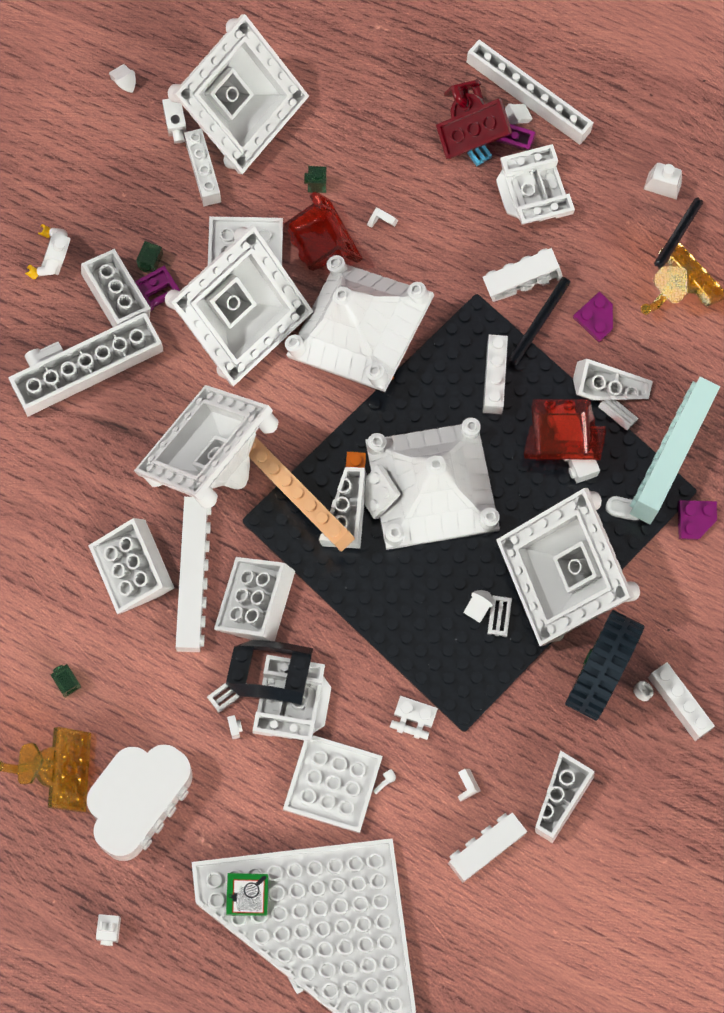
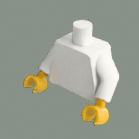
M44 224L40 226L43 228V231L41 233L38 232V234L46 238L51 236L42 266L36 269L34 266L28 265L27 269H29V272L25 273L27 276L36 279L38 275L59 274L71 240L66 230L50 228Z

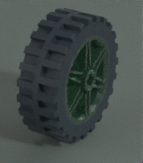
M615 610L611 611L593 648L589 650L583 662L582 670L565 702L566 706L595 721L599 719L645 628L643 624Z

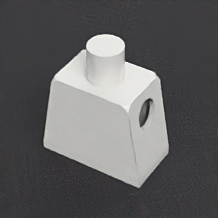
M163 99V111L168 135L173 136L175 144L185 142L184 132L187 131L182 104L172 102L170 99Z
M656 163L648 174L644 190L677 200L682 184V170L675 168L671 164Z

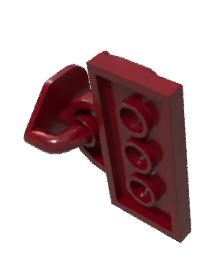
M478 79L453 85L444 92V96L454 98L450 111L451 119L436 124L446 159H452L512 134L502 99L498 98L485 104L480 89L481 82Z

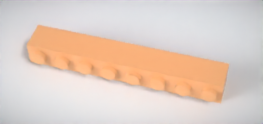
M255 437L249 453L250 459L342 552L355 540L354 536Z

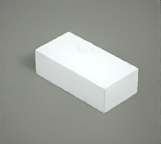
M115 249L81 264V275L112 327L144 312L150 318L151 308Z

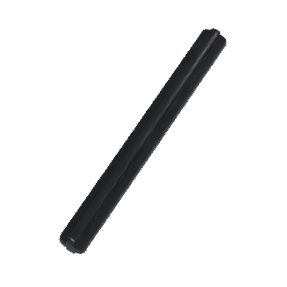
M699 197L695 198L655 260L654 265L659 269L665 266L703 205V200H700Z
M566 277L561 278L508 359L513 365L518 364L570 285L569 279Z

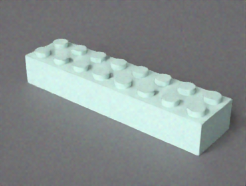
M699 377L697 382H692L630 504V507H632L631 515L648 524L652 523L720 386L702 377Z

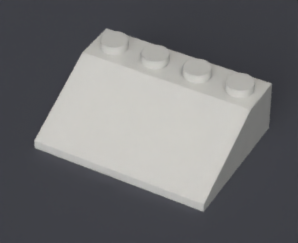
M133 518L88 545L117 614L154 600L174 589V585L146 520Z
M236 557L214 630L250 640L275 641L295 570L282 562Z

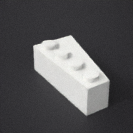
M561 750L535 827V833L551 843L554 842L595 774V771Z

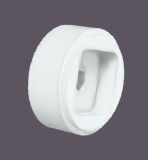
M639 681L633 688L636 697L642 701H648L654 694L651 685L645 681Z

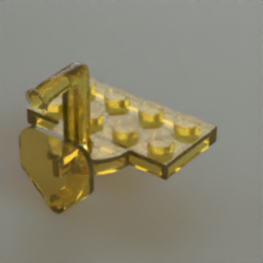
M679 242L666 262L667 265L661 267L654 276V284L661 291L660 295L652 303L643 304L641 312L644 315H648L658 310L667 299L671 303H679L688 293H695L699 297V301L708 307L724 300V290Z
M55 727L53 730L52 747L39 751L35 743L24 744L19 754V765L0 761V772L18 774V781L23 785L33 783L37 777V780L42 785L49 787L48 808L80 813L86 812L91 733Z

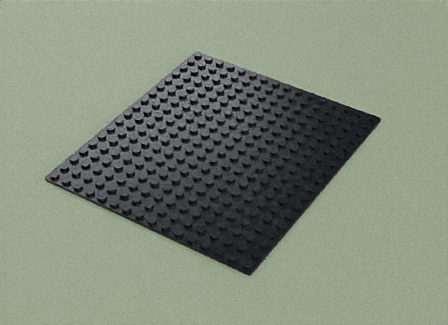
M475 294L396 370L393 376L394 379L390 381L385 392L380 390L373 392L291 473L330 512L346 467L347 452L366 453L365 471L367 475L371 472L365 440L372 434L380 433L384 437L460 425L467 418H475L480 423V437L494 505L499 513V531L386 550L380 518L373 519L364 504L360 548H345L341 552L337 547L321 545L319 538L322 532L277 486L243 518V524L285 564L295 570V573L462 732H466L552 643L539 646L496 539L581 489L588 488L589 491H595L601 496V506L596 511L615 552L616 559L623 570L678 513V501H689L697 492L696 488L677 473L659 512L651 524L640 519L628 520L610 515L606 511L608 499L618 496L633 500L656 453L630 429L625 430L598 407L600 403L597 400H590L576 395L573 378L535 344H530L517 365L510 363L508 359L524 335L478 294ZM489 335L508 336L502 414L483 413L486 352ZM571 402L600 469L597 477L580 483H576L575 479L571 478L568 470L570 468L567 461H564L561 451H563L562 447L556 443L554 437L556 433L554 428L549 426L547 420L551 409ZM484 590L488 591L491 596L512 598L507 637L495 636L494 634L487 635L490 607L480 623L463 613L474 591ZM496 601L492 630H496L499 601ZM503 602L500 631L504 630L507 602Z

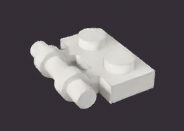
M400 696L394 716L400 717L401 720L400 722L392 720L390 728L396 729L399 733L405 732L414 735V738L417 739L423 738L427 740L429 732L422 730L423 726L432 727L438 708ZM406 721L418 723L417 728L406 725Z

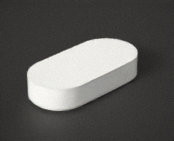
M618 496L608 499L606 511L610 515L628 520H639L630 514L632 507H630L631 499Z

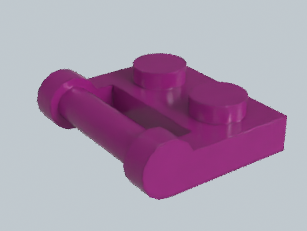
M165 265L135 281L151 308L150 312L154 310V307L165 302V296L168 292L151 301L148 297L170 286L171 290L180 291Z

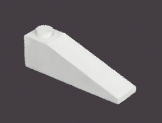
M589 359L577 362L573 377L576 395L590 400L649 399L653 383L651 380Z

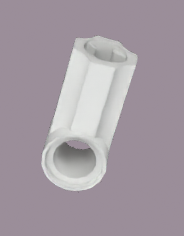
M56 342L43 349L30 350L25 354V359L29 367L63 352L60 343Z

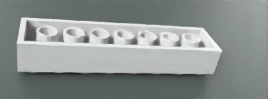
M144 312L8 378L28 417L164 351L161 340L147 314Z

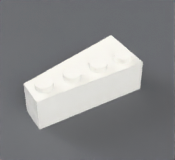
M545 248L536 255L523 257L517 263L506 264L498 271L492 270L486 276H483L492 301L495 302L516 295L517 290H532L534 285H547L550 283L549 280L557 278V281H559L563 275L552 248Z
M345 467L336 497L331 505L330 513L355 538L346 548H360L367 476L365 468ZM323 533L321 534L319 541L322 546L336 547Z

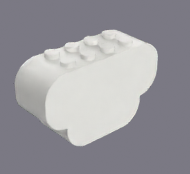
M158 745L148 753L138 747L124 748L116 754L90 788L87 795V806L97 820L94 825V837L101 849L112 858L119 861H128L135 858L142 849L146 850L152 843L151 837L154 833L158 834L164 827L163 821L166 817L170 818L176 811L175 805L178 801H183L188 795L189 791L187 789L191 785L193 773L189 760L182 752L170 745Z

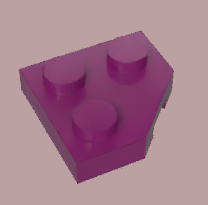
M599 291L573 315V319L600 343L613 330V304Z
M678 501L679 539H700L717 521V501Z

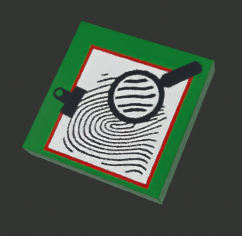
M228 873L226 915L267 916L268 874Z

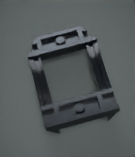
M251 640L234 646L226 685L241 698H262L295 703L301 706L313 648L264 640ZM254 650L291 655L284 688L246 684Z

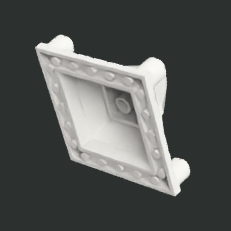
M241 14L239 18L228 20L226 23L227 33L212 48L209 54L204 57L182 84H173L168 89L169 99L172 102L183 105L223 155H225L223 159L225 166L229 169H235L238 174H243L309 97L245 14Z
M252 225L248 228H238L234 233V243L224 250L222 254L213 260L210 265L202 270L181 291L170 290L165 296L166 305L176 310L216 364L218 375L226 379L232 386L238 383L314 312L260 233Z
M339 255L332 256L327 261V268L330 274L312 307L314 312L306 318L298 335L294 334L286 339L285 347L288 350L286 355L288 358L385 392L434 294L428 291L421 282H414L408 285L347 265L343 257Z
M205 385L134 471L152 487L165 485L192 496L203 508L213 507L218 498L213 488L226 486L239 490L246 486L250 470L249 453L256 437L255 432L260 428L264 434L273 433L278 427V419L272 414L273 410L269 405Z
M467 418L460 425L384 437L380 433H374L365 440L371 471L376 465H382L400 492L399 497L380 517L386 550L500 530L499 513L494 505L480 437V423L477 419Z
M588 488L581 489L496 539L539 646L560 641L563 639L564 634L624 602L635 601L640 595L637 583L626 581L596 511L601 506V496L595 491H589Z

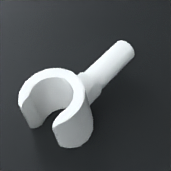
M392 769L383 773L386 780L382 781L373 790L375 794L387 784L396 780V775Z

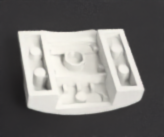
M553 144L500 158L502 171L496 182L508 215L518 218L521 224L524 225L535 221L574 214L575 209L570 194L565 193L556 167L558 158Z
M267 655L262 685L284 688L291 659ZM310 663L301 706L290 702L285 703L259 698L252 730L253 734L312 742L313 733L325 726L331 686L323 676L325 664Z

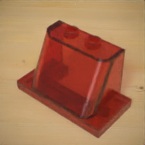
M316 191L309 195L313 204L284 223L291 236V243L298 248V255L306 263L309 270L315 271L326 266L329 258L335 255L345 257L356 263L363 259L331 200Z
M533 399V426H530L524 450L525 459H601L606 428L605 426L595 425L590 400Z

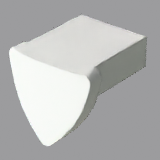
M123 64L109 72L111 79L120 88L133 93L136 84V76L133 70H130Z
M510 103L505 108L509 124L529 123L533 119L525 104Z
M376 207L367 226L372 228L380 218L395 227L398 220Z
M477 590L472 593V598L463 612L479 623L484 618L489 607L492 608L494 604L491 594L484 590Z
M463 769L458 772L467 791L458 796L461 802L481 790L470 769Z

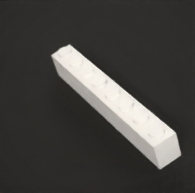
M478 40L468 51L466 63L525 104L580 145L591 133L594 122L481 40Z
M185 496L176 650L177 652H200V648L204 647L205 635H201L202 627L205 628L206 616H202L203 608L206 609L207 597H203L204 590H207L208 578H204L205 571H208L209 559H205L206 552H209L210 541H206L207 534H210L211 522H207L208 515H211L212 507L203 508L193 497Z

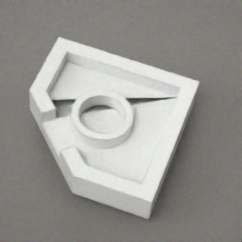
M376 465L366 476L364 504L373 519H379L400 495V492L382 465Z

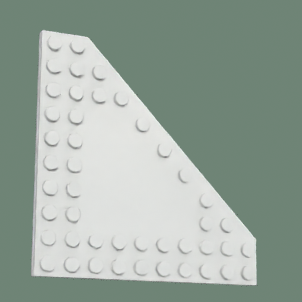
M393 839L192 862L196 904L332 1013H416ZM228 873L268 874L267 916L226 915Z

